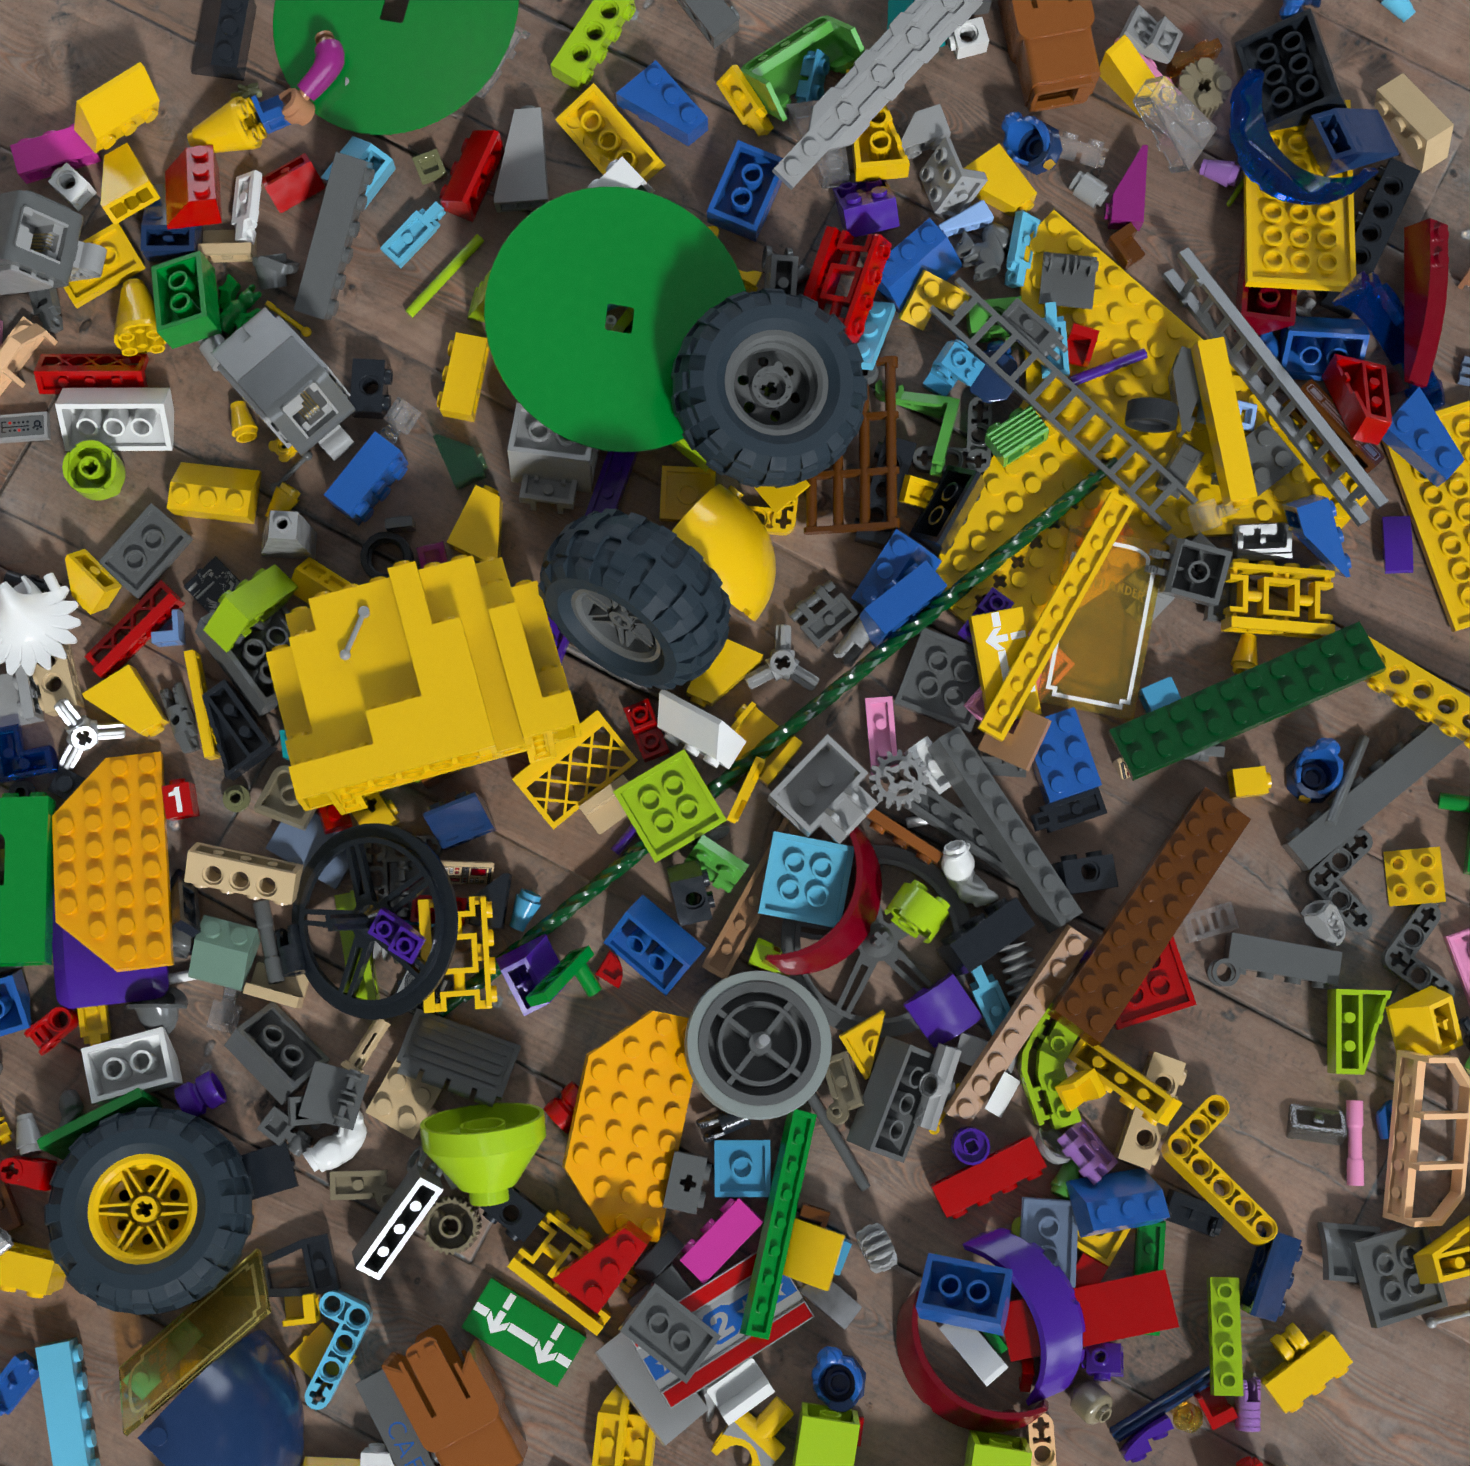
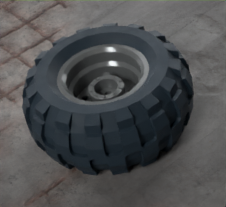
M762 288L760 291L750 293L743 291L727 297L718 305L710 308L692 326L683 339L678 355L674 359L671 379L673 380L671 402L674 417H678L683 429L682 436L691 450H696L706 460V465L719 475H727L738 480L739 484L756 488L760 486L775 488L792 486L813 478L833 465L847 451L846 448L852 439L857 436L864 419L862 414L864 403L868 399V380L864 378L861 363L864 360L857 343L852 344L844 329L846 326L834 313L830 315L819 308L817 301L802 294L798 296L786 294L782 289ZM759 358L767 360L766 367H761L758 364ZM786 366L792 368V376H789L784 370ZM739 376H741L745 380V382L747 383L746 385H740L738 383ZM765 386L769 387L768 392H771L768 397L764 395L765 391L761 390ZM792 393H796L799 396L798 403H793L790 400ZM745 403H752L754 405L751 413H747L744 410ZM771 412L779 418L777 422L771 420Z
M605 509L602 513L593 511L587 516L584 515L566 525L545 552L540 571L538 591L539 596L545 601L544 605L549 618L556 623L558 630L581 653L622 679L625 678L643 687L652 688V686H655L662 690L674 689L676 685L682 686L687 681L696 679L709 669L723 649L730 628L728 626L731 617L729 614L731 607L729 595L721 588L723 582L715 570L705 563L704 557L692 546L687 545L678 538L677 534L664 526L651 522L647 517L633 512L627 515L619 509Z

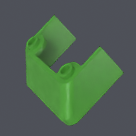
M828 15L821 16L745 63L741 67V71L762 101L767 112L781 121L787 120L785 112L791 104L790 96L797 92L799 80L808 81V77L800 75L804 55H807L808 51L816 52L819 49L830 58L829 71L832 70L844 74L847 69H852L854 62L865 51L855 27Z

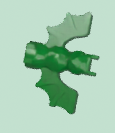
M230 274L227 275L226 282L218 287L221 293L218 304L219 308L223 309L220 313L221 329L229 335L235 331L236 325L238 330L261 311L260 308H256L252 312L247 313V310L262 296L260 291L254 293L256 286L251 284L235 300L241 285Z

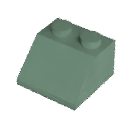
M204 915L200 924L201 932L194 939L188 977L242 991L261 942L258 929Z

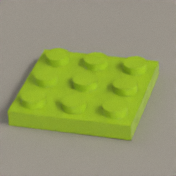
M685 749L613 791L655 863L727 821Z

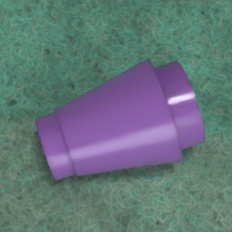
M1204 159L1199 174L1225 187H1228V185L1235 187L1241 166L1235 164L1236 161Z

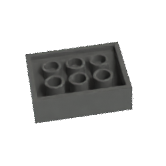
M284 605L265 622L259 621L250 627L252 632L248 636L244 637L241 634L234 643L233 648L226 653L203 630L216 611L214 610L200 618L195 633L259 718L279 706L266 652L272 651V648L278 645L286 644L290 646L288 637L291 636L285 616L290 611Z

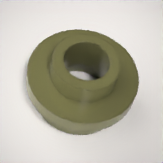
M241 785L230 786L223 794V804L232 812L244 811L251 801L249 791ZM238 793L240 801L233 803L232 796Z

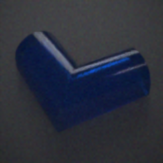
M20 724L0 727V783L58 772V758L52 746L47 745L25 750Z

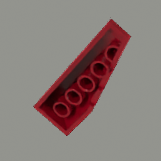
M1432 218L1404 227V382L1422 388L1427 387L1442 332L1448 286V225Z
M1243 230L1236 308L1257 335L1293 326L1296 317L1297 289L1245 287V244Z

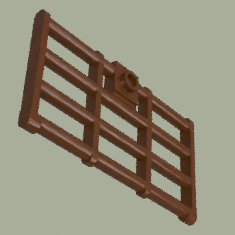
M897 356L877 358L876 365L885 366V411L869 412L868 385V399L864 403L862 412L864 419L859 429V469L843 470L842 455L832 465L833 471H822L813 478L807 479L811 486L806 489L805 535L857 531H895L900 529V518H897V474L900 473L899 467H897L896 419L899 418V411H896ZM862 369L863 376L868 375L869 370ZM885 420L886 467L870 468V421ZM886 475V522L870 523V476ZM859 477L860 524L844 525L843 478ZM833 479V525L817 526V480Z

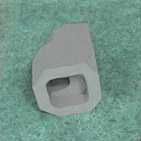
M1317 900L1305 906L1301 916L1310 932L1317 938H1320L1326 945L1332 947L1340 945L1345 938L1346 931L1344 921L1337 907L1330 900Z

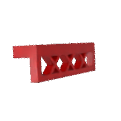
M41 354L34 369V375L39 394H60L63 388H148L145 370L149 358L148 354H136L131 357L122 354Z
M160 580L84 656L94 666L92 670L104 679L119 671L151 639V632L159 631L172 618V609L180 610L186 603L163 580ZM164 590L167 595L155 606V597ZM141 611H150L136 625V616ZM121 630H130L117 644V634ZM102 649H111L100 662L95 659V656Z

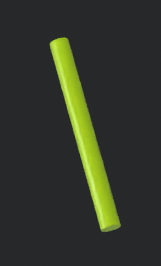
M476 234L410 304L405 312L411 318L424 307L484 243L483 238Z

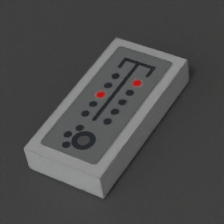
M47 411L0 415V444L51 440L50 414Z

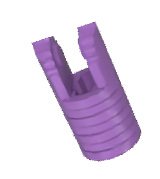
M1252 1377L1248 1383L1243 1378L1244 1396H1235V1412L1238 1416L1235 1419V1430L1259 1432L1261 1431V1382L1258 1377Z

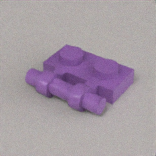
M1081 1118V1122L1073 1124L1057 1141L1063 1147L1062 1152L1065 1156H1070L1080 1168L1079 1173L1083 1177H1087L1094 1185L1118 1163V1160L1085 1120Z

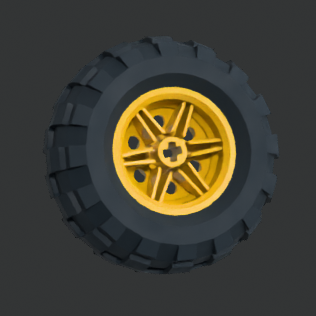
M142 1107L126 1113H116L101 1120L99 1125L90 1132L83 1133L69 1147L70 1152L60 1166H56L49 1183L51 1185L49 1202L44 1205V1225H47L50 1238L48 1247L54 1263L58 1264L67 1276L66 1281L79 1294L89 1297L101 1307L115 1312L136 1315L161 1314L182 1309V1307L196 1300H201L216 1289L220 1281L229 1272L233 1271L243 1255L242 1250L247 1237L251 1235L254 1215L252 1214V1196H254L251 1176L248 1175L242 1162L243 1157L234 1144L218 1131V1128L202 1118L180 1110L160 1107ZM149 1175H153L156 1178L151 1187L146 1184V1178ZM175 1189L180 1192V1197L176 1201L170 1197L171 1191ZM124 1190H127L130 1199L126 1202L120 1199V1193ZM144 1204L152 1205L153 1209L149 1210L150 1216L142 1214V1210L145 1209ZM126 1219L129 1223L125 1230L122 1231L119 1229L118 1224L121 1220ZM172 1219L179 1221V1226L175 1230L169 1227ZM146 1234H151L154 1239L150 1245H146L143 1242Z

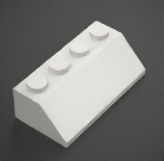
M63 388L55 403L65 451H71L76 447V444L86 440L99 441L108 446L112 451L173 450L174 406L170 388Z

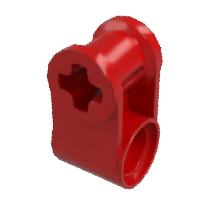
M55 1007L24 1032L25 1037H30L39 1048L38 1053L41 1056L54 1049L63 1038L77 1028L79 1025L77 1009ZM62 1012H65L68 1016V1023L65 1026L60 1022Z
M21 1156L6 1158L0 1162V1179L5 1183L26 1186L30 1189L51 1191L49 1183L56 1169L57 1162L49 1159ZM14 1164V1168L18 1169V1173L14 1174L13 1170L9 1169L10 1165Z

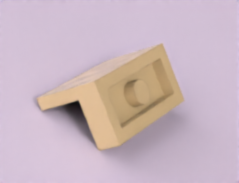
M235 230L203 231V244H197V251H201L210 263L252 262L251 258L257 257V234L252 245L251 242H236Z
M624 775L617 778L579 806L598 834L604 833L627 816L613 793L614 790L628 783Z
M258 962L251 983L246 982L243 993L286 1006L302 1008L309 981L305 974L295 977H285L284 982L269 985L265 964Z

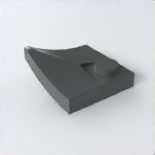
M1317 1222L1322 1248L1323 1280L1359 1283L1349 1243L1380 1234L1381 1227Z

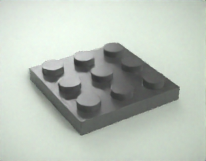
M927 628L923 629L894 704L955 728L960 726L962 731L971 733L976 718L963 705L980 687L974 647Z
M1407 1225L1349 1243L1371 1328H1380L1448 1306L1442 1283L1420 1284L1413 1255L1431 1243L1427 1227H1411Z

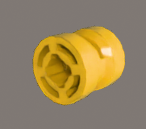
M1293 1322L1285 1327V1332L1281 1335L1276 1334L1270 1338L1272 1345L1287 1363L1295 1358V1353L1299 1350L1304 1351L1310 1347V1343Z

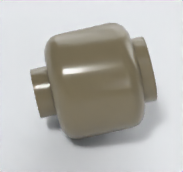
M1082 1381L1072 1389L1070 1393V1406L1085 1423L1093 1425L1099 1422L1104 1423L1109 1419L1112 1414L1113 1399L1097 1382Z

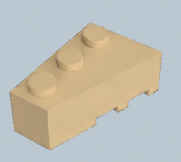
M1404 73L1377 89L1375 109H1378L1380 115L1421 174L1448 158L1454 124Z

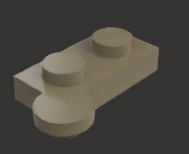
M847 1051L831 1056L825 1075L831 1097L834 1100V1103L827 1108L826 1115L828 1120L835 1125H842L848 1120L849 1110L864 1106L851 1057Z
M388 1169L330 1171V1200L376 1199L378 1206L383 1208L395 1191L394 1188L388 1187Z

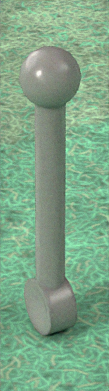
M361 606L358 610L359 618L345 649L341 650L339 654L342 660L350 658V650L364 618L370 615V610L367 606Z
M1470 1310L1436 1319L1429 1317L1426 1319V1325L1429 1328H1435L1437 1324L1470 1316Z

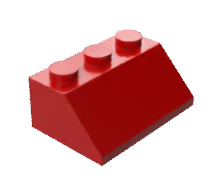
M473 130L470 138H465L461 147L462 155L459 162L455 161L451 168L450 176L452 177L449 184H445L440 192L439 199L446 212L471 222L474 221L505 152L498 131Z
M213 145L188 147L165 171L168 229L222 223L220 175Z

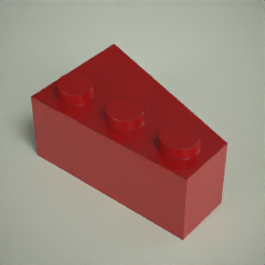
M1334 354L1322 375V379L1351 438L1378 445L1392 424L1386 365Z
M629 1220L602 1239L598 1244L582 1253L574 1261L558 1270L552 1280L598 1314L647 1247L652 1237Z

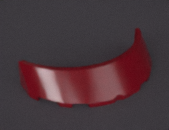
M859 826L849 834L856 856V882L851 901L840 921L828 934L812 945L786 954H767L764 956L762 963L785 975L814 973L841 962L852 954L865 940L870 932L871 924L877 918L880 908L882 877L875 850Z
M920 1285L901 1305L896 1328L899 1361L904 1375L915 1394L923 1403L929 1405L938 1416L952 1424L969 1430L1005 1432L1029 1425L1048 1411L1049 1402L1046 1399H1043L1035 1409L1030 1411L1017 1412L1007 1409L997 1412L978 1407L959 1397L936 1375L922 1348L918 1330V1313L916 1310Z

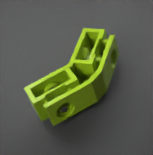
M1051 1003L1020 1049L1017 1071L1034 1123L1041 1126L1044 1125L1045 1120H1048L1050 1127L1056 1130L1081 1122L1082 1119L1078 1107L1068 1112L1065 1110L1055 1089V1086L1068 1078L1064 1063L1078 1036L1055 1019H1053L1046 1035H1042L1046 1027L1044 1024L1051 1017L1047 1014L1053 1005ZM1037 1037L1040 1041L1035 1049L1037 1050L1036 1074H1033L1037 1086L1032 1087L1027 1072L1028 1056ZM1040 1090L1042 1091L1048 1109V1113L1046 1114L1044 1112L1043 1107H1041L1039 1101L1041 1100L1038 1091Z

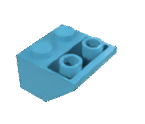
M352 136L340 153L374 163L372 168L375 170L374 179L371 185L367 186L365 193L367 196V207L396 168L393 159L372 143ZM333 162L321 176V179L328 183Z

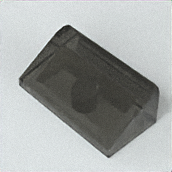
M1290 1104L1286 1131L1287 1138L1342 1145L1347 1137L1346 1112Z

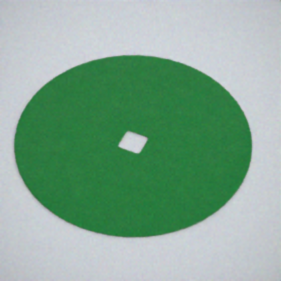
M275 0L273 39L278 62L286 81L291 88L300 90L297 84L306 75L315 60L316 34L324 30L332 32L334 38L340 41L343 46L345 64L334 82L315 101L310 98L315 105V114L333 125L357 133L371 135L399 134L417 130L440 121L466 104L482 89L492 77L509 47L517 21L519 0H409L402 23L380 19L385 0ZM347 77L349 83L345 86V78Z
M587 188L567 193L547 202L528 215L511 232L502 245L488 278L484 305L485 331L495 366L504 383L523 408L541 424L560 436L587 447L614 452H640L661 448L684 439L682 436L683 429L678 417H674L671 402L673 394L671 374L674 359L677 357L682 341L689 330L710 308L718 305L727 297L743 291L746 292L740 272L723 243L702 221L683 207L653 193L632 188ZM608 304L634 309L632 332L630 334L611 331L605 328Z

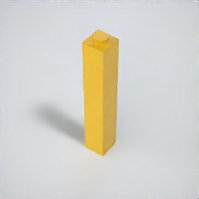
M1224 337L1197 341L1190 349L1223 507L1233 505V509L1249 506V502L1258 497L1225 339Z

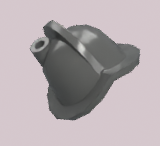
M169 987L167 994L162 998L130 1002L129 1005H126V1009H134L136 1011L139 1021L147 1031L164 1027L169 1035L176 1027L179 1009H187L188 999L183 991Z

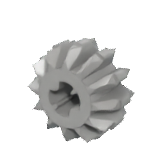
M869 1224L857 1232V1242L871 1271L876 1274L882 1271L885 1272L897 1264L898 1259L895 1248L887 1231H885L881 1224Z

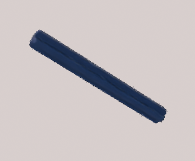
M1207 1366L1110 1427L1109 1431L1114 1440L1121 1442L1210 1386V1367Z

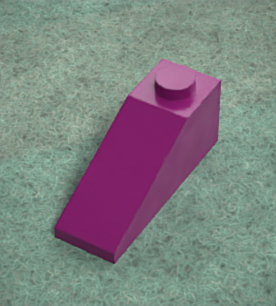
M1142 145L1113 193L1110 202L1105 203L1104 219L1108 220L1107 229L1120 230L1131 222L1139 231L1144 222L1148 145Z

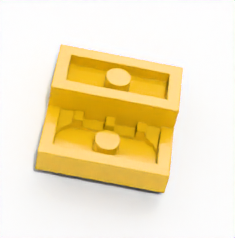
M795 1217L783 1275L829 1291L845 1235Z

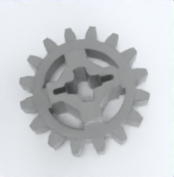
M898 750L897 756H893L888 751L886 760L878 757L879 767L872 765L871 772L875 775L869 776V783L875 784L871 787V793H878L876 797L877 802L886 800V808L888 809L892 804H896L897 811H900L901 804H905L910 809L911 801L914 800L920 803L921 797L919 793L926 795L927 788L923 785L929 784V777L924 776L928 773L927 766L920 767L922 759L919 757L916 760H912V752H909L907 756H902L901 750ZM911 768L916 773L918 781L910 775ZM900 776L904 777V781L901 780L899 784L895 783V780H898ZM880 780L888 784V792L884 790Z

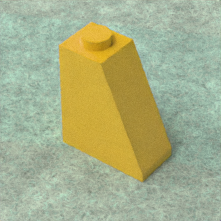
M1123 35L1105 52L1099 67L1100 77L1141 118L1147 112L1152 114L1162 104L1160 99L1164 89L1129 38Z
M128 143L104 155L100 205L114 225L160 199L158 192Z
M1000 143L963 168L985 172L988 181L976 198L984 200L985 203L1012 218L1017 211L1023 210L1028 212L1034 207L1037 192Z
M475 485L447 540V544L451 549L467 556L473 555L474 560L479 562L483 558L490 556L501 557L503 502L500 496H498L499 492L487 485H484L483 488Z
M727 639L723 649L709 669L691 681L686 692L687 696L691 697L690 702L702 708H705L706 704L712 707L742 681L746 674L752 672L761 664L763 654Z
M129 664L82 693L86 700L143 736H156L169 723V720L137 669Z

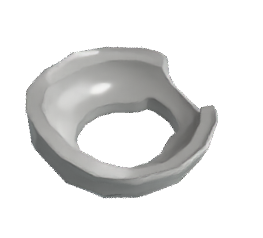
M1039 1128L1035 1139L1036 1146L1049 1162L1058 1165L1072 1160L1070 1156H1065L1062 1152L1063 1147L1057 1141L1063 1134L1055 1129L1042 1132V1129ZM1043 1140H1045L1055 1150V1152H1052L1045 1145Z

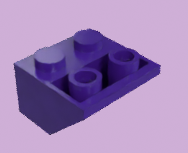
M878 178L875 181L845 182L839 187L833 188L843 230L848 231L854 237L900 226L896 197L886 180Z
M546 934L496 958L498 966L524 1016L550 1003L547 1002L531 1007L525 999L560 962Z

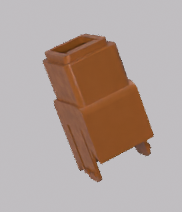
M997 0L1009 58L1017 65L1025 106L1028 107L1029 112L1044 111L1086 102L1089 95L1093 93L1101 74L1091 30L1095 19L1092 1Z
M439 1324L419 1333L415 1343L408 1347L406 1355L391 1352L381 1367L420 1442L427 1451L434 1452L440 1466L523 1465L528 1446L504 1402L505 1390L477 1337L468 1352L466 1349L461 1351L465 1358L464 1364L446 1329Z

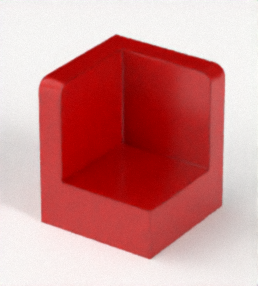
M1073 323L1067 339L1069 364L1087 369L1094 352L1099 330Z
M1210 1386L1193 1396L1206 1424L1212 1430L1238 1418L1233 1406L1227 1402L1225 1396L1210 1395Z

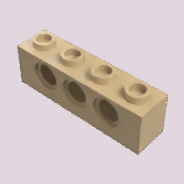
M62 644L67 654L66 659L56 657L54 663L51 664V670H46L37 663L32 675L35 684L39 685L41 695H38L39 706L42 711L53 717L59 715L54 709V705L61 699L67 698L76 710L85 709L71 644ZM60 679L62 683L60 689L53 692V682Z
M196 842L188 850L184 882L192 883L197 888L211 887L219 889L222 893L226 894L239 893L254 900L263 898L272 900L277 905H292L297 898L303 864ZM212 866L219 868L221 874L216 873ZM239 872L245 873L248 877V880L243 879L240 876ZM266 877L271 878L275 885L269 884L266 881Z
M1149 1051L1142 1074L1154 1083L1159 1077L1163 1076L1167 1080L1165 1091L1178 1099V1096L1175 1095L1178 1086H1182L1185 1082L1187 1070L1184 1068L1186 1063L1154 1051ZM1135 1106L1133 1110L1129 1109L1113 1156L1150 1170L1151 1165L1155 1166L1159 1159L1160 1150L1157 1148L1160 1139L1166 1137L1169 1124L1165 1126L1157 1123L1154 1126L1141 1117L1144 1112ZM1141 1130H1147L1149 1133V1141L1145 1145H1140L1137 1142V1134Z

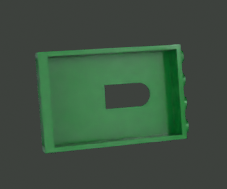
M31 792L29 797H19V794L4 793L0 798V834L5 840L4 885H0V967L52 965L54 883L52 815L56 811V801L44 792Z

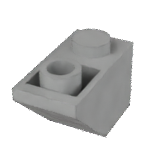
M940 104L914 113L901 140L903 150L908 159L915 158L922 151L928 149L935 151L944 137L950 138L951 131Z

